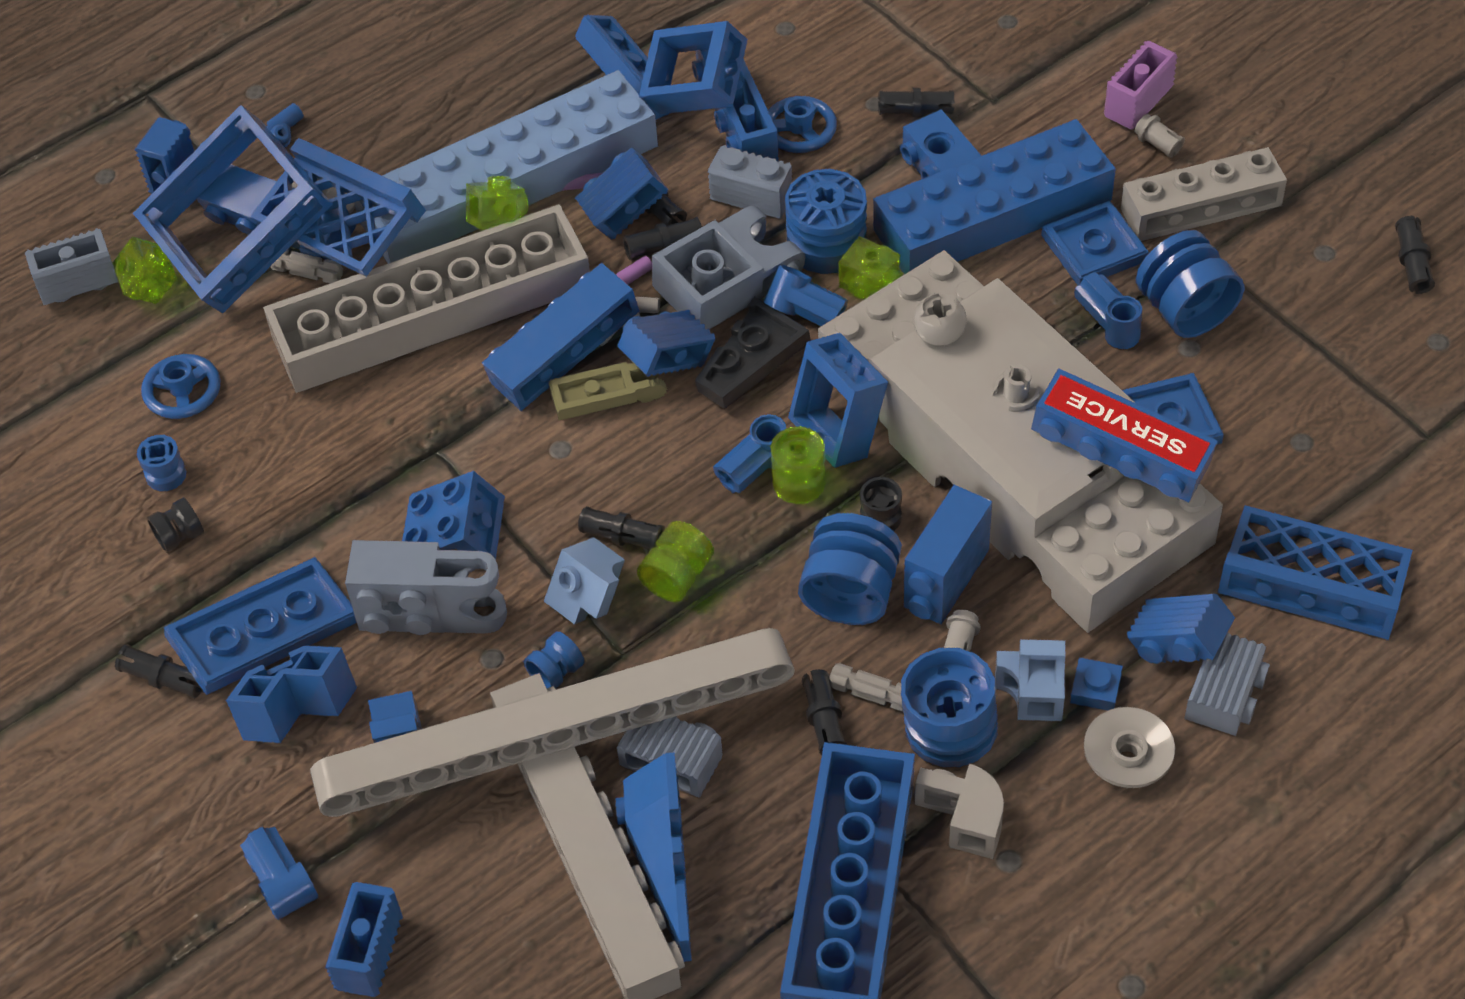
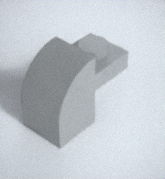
M969 764L965 779L956 777L953 773L943 769L929 770L920 768L915 785V805L953 815L950 824V848L993 859L1001 834L1004 805L1001 789L995 779L985 770Z

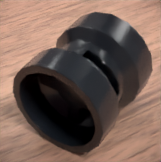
M875 477L868 480L860 491V515L871 517L887 525L892 531H895L902 520V490L894 480L886 477Z
M184 497L173 502L171 509L166 512L157 511L146 517L155 538L166 553L178 548L180 541L186 538L194 539L204 533L199 518Z

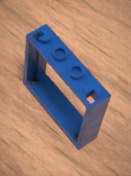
M240 105L173 171L133 214L199 298L219 312L224 313L333 204L266 125ZM258 138L298 186L207 276L170 230L169 226Z

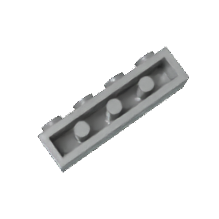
M1269 147L1126 182L1123 186L1121 211L1139 240L1144 241L1282 206L1287 179Z

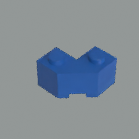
M302 646L288 653L291 659L267 671L263 664L247 671L226 700L242 739L245 741L281 743L300 714L339 716L357 689L342 648Z

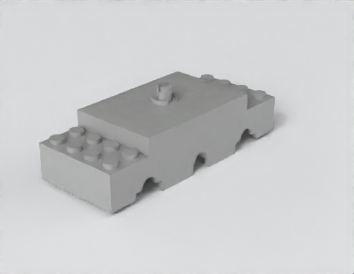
M943 250L818 328V339L841 333L888 381L879 419L888 429L889 443L934 488L940 484L941 477L943 479L946 477L953 485L991 500L990 543L1007 560L1013 558L1014 555L1019 559L1023 556L1029 557L1038 567L1042 575V581L1051 589L1052 599L1087 633L1216 543L1223 504L1201 484L1197 487L1189 503L1180 498L1169 497L1152 485L1139 479L1128 478L1121 474L1119 470L1098 460L1087 459L1078 451L1059 442L1048 441L1038 432L1031 430L1036 405L1058 368L1125 399L1134 401L999 278L983 286ZM934 293L946 294L958 299L963 305L967 316V323L963 334L957 341L947 346L933 345L923 341L914 327V315L917 306L923 299ZM1103 466V470L1101 472H1099L1092 478L1088 476L1089 474Z

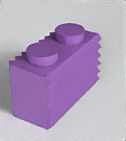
M1144 41V45L1140 46V50H1136V54H1132V58L1128 59V63H1124V67L1120 68V71L1116 72L1115 76H1112L1111 81L1107 82L1105 117L1129 129H1134L1139 120L1145 114H1148L1174 85L1173 80L1175 78L1173 76L1176 74L1174 70L1176 69L1177 55L1151 41Z

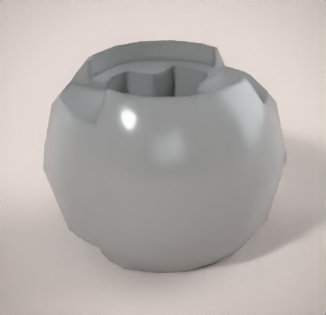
M934 293L923 299L917 306L914 315L916 332L923 341L933 345L947 346L957 341L963 334L967 323V316L963 305L958 299L946 294Z

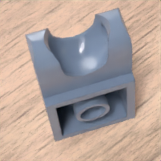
M751 205L720 223L716 220L708 223L652 255V286L677 312L690 310L691 315L695 314L696 320L700 319V324H705V329H711L748 307L754 296L758 299L766 296L779 265H786L802 272L806 257L805 253L791 241L774 246L760 244L759 242L766 233L767 216L758 207Z
M352 541L345 585L359 631H368L375 634L387 631L410 632L417 635H424L429 632L491 633L499 630L507 617V608L503 595L495 589L499 579L498 565L490 553L483 551L440 550L438 542ZM476 569H484L486 571L480 578L468 577L469 573ZM491 606L495 609L488 616L478 615L474 611V607Z

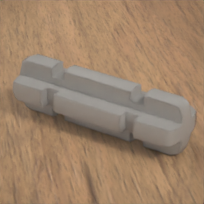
M286 250L270 266L273 270L281 272L289 270V274L314 280L323 278V282L330 284L340 281L343 274L341 264L333 260L326 259L322 262L320 257L295 251L289 254V250Z
M841 663L835 664L829 678L831 688L847 692L850 689L852 690V695L882 705L890 702L891 708L903 711L901 683L898 682L894 686L891 685L892 680L862 670L854 673L852 672L853 667Z

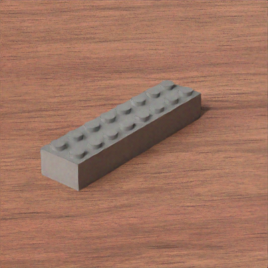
M560 204L374 268L367 277L357 274L263 308L276 348L294 390L298 393L549 304L578 283L585 273L590 272L588 256Z

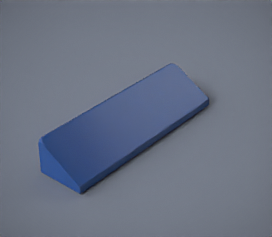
M584 15L575 37L606 75L619 70L639 94L648 57L613 16ZM648 105L655 114V120L670 114H659Z

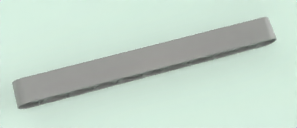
M773 628L761 629L335 754L313 764L310 774L320 812L330 817L342 816L773 688L788 681L794 675L795 669L780 632Z

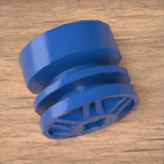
M821 169L803 174L792 182L785 195L787 241L795 243L805 253L806 258L803 268L811 272L829 274L839 273L853 267L863 257L867 247L866 190L859 180L846 172L834 169Z
M1197 230L1182 231L1158 244L1143 260L1135 280L1140 292L1148 297L1153 307L1159 309L1161 317L1175 334L1183 338L1197 337L1221 324L1235 310L1242 299L1245 289L1243 279L1227 261L1220 258L1218 250L1210 245L1205 235Z
M836 513L824 517L815 527L813 541L809 549V558L805 562L799 582L798 595L803 604L815 614L833 622L848 625H866L878 621L885 615L892 588V579L895 577L901 555L902 544L897 534L887 525L871 517L859 514Z
M938 648L923 653L909 664L901 679V700L904 712L905 733L912 750L924 761L940 767H961L978 761L991 750L998 736L995 678L989 665L975 653L960 648Z

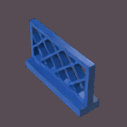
M300 138L289 149L295 156V161L321 191L332 187L336 188L337 197L329 199L333 205L327 211L339 208L340 219L322 224L320 216L314 222V227L307 229L295 242L367 277L407 221L410 219L418 222L426 212L413 191L397 182ZM284 171L250 216L255 223L260 224L273 208L278 206L294 190L292 189L294 180L286 171ZM360 200L364 201L365 210L347 216L346 205ZM388 213L395 215L387 226L375 228L374 218ZM367 221L368 232L350 238L349 227ZM341 230L342 241L330 245L324 244V235ZM370 243V249L361 262L353 258L352 248Z
M1245 505L1230 551L1224 563L1218 593L1389 640L1413 550ZM1252 522L1266 526L1271 532L1257 537L1248 524ZM1296 535L1309 538L1313 544L1299 548L1290 537ZM1280 542L1287 552L1273 557L1265 546ZM1345 547L1351 549L1355 555L1341 560L1333 548ZM1254 550L1261 560L1240 554ZM1322 553L1330 564L1315 568L1307 557ZM1386 558L1400 562V565L1384 571L1375 560ZM1296 561L1304 572L1283 567V565ZM1364 564L1372 576L1358 580L1350 568ZM1338 573L1347 584L1324 577ZM1381 584L1389 595L1368 589Z

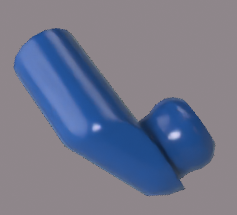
M292 103L267 122L266 127L284 148L291 141L290 128L304 118L303 112L296 104Z

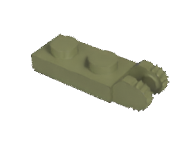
M627 362L548 381L559 421L635 403L637 400L644 403L650 402L653 399L657 400L665 396L664 394L667 393L664 380L656 378L659 375L658 373L655 376L651 374L647 377L634 363L627 364Z

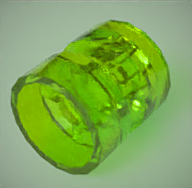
M789 427L780 431L773 438L771 444L773 490L778 497L789 503L803 504L811 502L820 496L826 484L824 441L817 432L806 427Z
M681 521L670 522L657 540V547L651 548L638 566L637 575L647 589L655 595L668 601L678 602L683 599L695 582V575H699L714 555V547L711 541L694 526Z

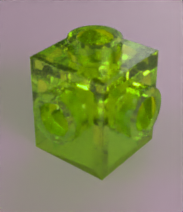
M489 176L487 182L466 183V222L480 230H486L506 222H513L518 218L524 217L528 211V198L525 188L511 182L510 177Z
M133 236L113 261L123 295L134 300H143L157 304L177 279L171 261L157 243Z
M861 236L855 240L839 261V287L851 292L860 299L868 298L903 276L902 272H900L899 253Z

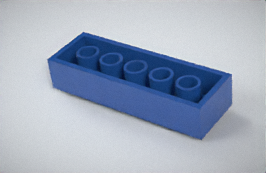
M1075 119L873 198V230L904 275L943 250L959 262L1041 229L1044 225L1106 201H1111L1116 168L1080 122Z
M824 742L781 984L780 999H881L914 784L915 754Z

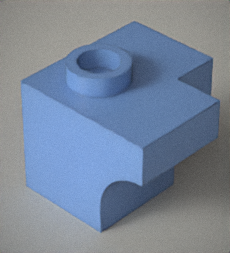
M594 537L562 549L544 602L573 624L584 621L588 613L596 619L606 615L619 582L618 578L625 559Z
M1020 640L1019 651H997L995 688L1009 693L1015 699L1017 704V720L1062 721L1065 700V641Z

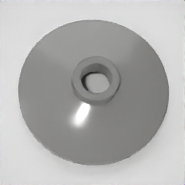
M1118 707L1100 714L1090 724L1085 734L1084 753L1089 766L1103 780L1120 787L1139 788L1157 782L1169 771L1175 755V743L1167 725L1156 715L1139 708ZM1128 751L1136 757H1125L1121 753Z

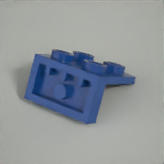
M475 471L415 492L409 497L402 541L438 542L440 550L456 548L457 550L483 551L490 553L496 560L505 496Z

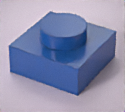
M1079 658L1070 703L1107 711L1114 709L1123 666Z

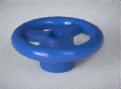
M788 97L778 101L768 110L777 132L791 131L795 134H801L806 140L803 142L789 141L778 135V148L787 152L807 153L815 151L826 145L836 132L837 119L833 110L823 101L813 97ZM817 111L822 114L826 121V127L820 135L812 129V120ZM785 112V119H776L780 113Z
M194 354L173 355L159 361L147 372L141 386L142 399L153 413L161 417L171 419L191 417L205 410L216 399L221 385L220 374L214 364L204 357ZM207 376L209 384L206 392L201 398L190 404L189 394L193 390V385ZM153 388L170 390V393L176 397L177 407L166 406L157 401Z

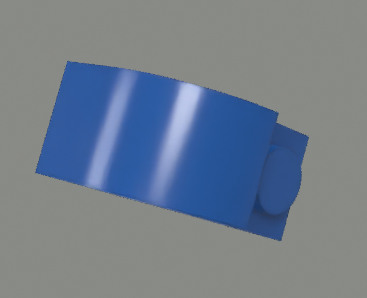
M412 691L368 700L372 722H369L374 743L422 729L417 703Z

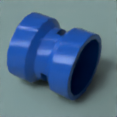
M154 435L141 442L137 449V457L148 485L157 491H170L181 485L186 478L187 471L180 457L176 441L166 435Z
M556 631L546 640L545 647L541 651L534 650L523 662L530 676L540 673L546 688L554 686L556 689L563 683V677L567 673H575L584 665L585 660L577 645L565 634Z

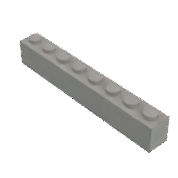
M540 673L492 691L490 694L493 707L495 708L556 689L554 686L546 688ZM576 746L517 763L624 999H655L681 988L679 969L685 967L681 952L675 941L667 943L661 931L666 929L662 912L656 902L648 904L643 893L648 890L644 874L638 864L630 866L626 854L630 853L628 841L621 827L615 830L612 828L608 819L613 816L610 803L604 791L595 792L591 782L595 781L596 777L588 757L585 755L579 758L575 749Z

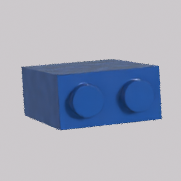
M953 485L905 558L904 608L909 609L918 618L930 619L942 625L988 553L992 515L991 500Z

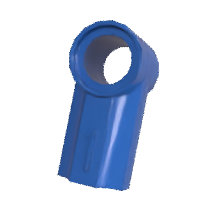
M779 265L764 302L780 312L789 315L797 314L823 326L845 312L848 299L811 282L812 279L799 270L786 265Z
M1093 272L1083 277L1081 283L1075 288L1074 296L1105 329L1107 343L1118 349L1134 347L1141 337L1142 305L1133 297L1123 296L1103 274L1098 275L1096 272Z
M770 414L762 415L753 421L750 426V434L713 466L715 475L725 488L732 493H741L767 468L779 467L786 462L790 451L785 422L780 417Z
M260 827L248 834L247 839L240 845L252 871L260 881L258 884L277 920L319 898L303 865L300 862H295L275 827Z

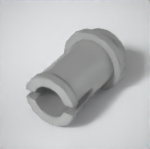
M1145 114L1139 120L1134 130L1138 134L1139 141H1148L1169 158L1177 155L1185 142L1184 137L1179 136L1162 124L1160 117L1157 115Z
M968 610L954 611L953 615L948 617L946 622L949 631L944 648H960L970 652L973 638L979 634L981 629L978 623V616Z

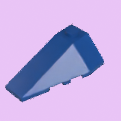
M675 752L663 754L623 779L624 797L616 798V814L618 825L626 824L629 843L653 897L662 912L673 941L676 942L685 962L692 961L680 792Z

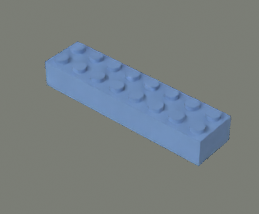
M617 70L382 175L410 188L426 210L418 222L410 219L407 221L384 252L383 257L387 263H391L446 244L562 191L568 183L576 178L607 170L617 155L627 152L631 147L640 154L658 147L655 114L643 99L639 98V94L621 72ZM364 201L354 202L356 212L365 210ZM388 213L374 218L375 228L387 226L395 215ZM367 221L362 222L361 225L368 232Z

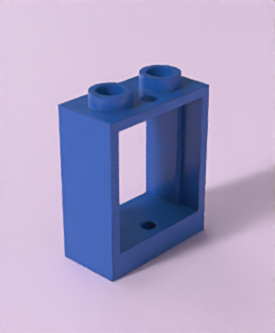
M728 21L654 30L640 86L639 98L643 99L645 103L659 114L733 107L748 39ZM709 49L701 82L671 85L678 53Z
M841 333L808 341L788 418L834 468L867 458L888 381ZM833 387L848 401L843 421L828 407Z

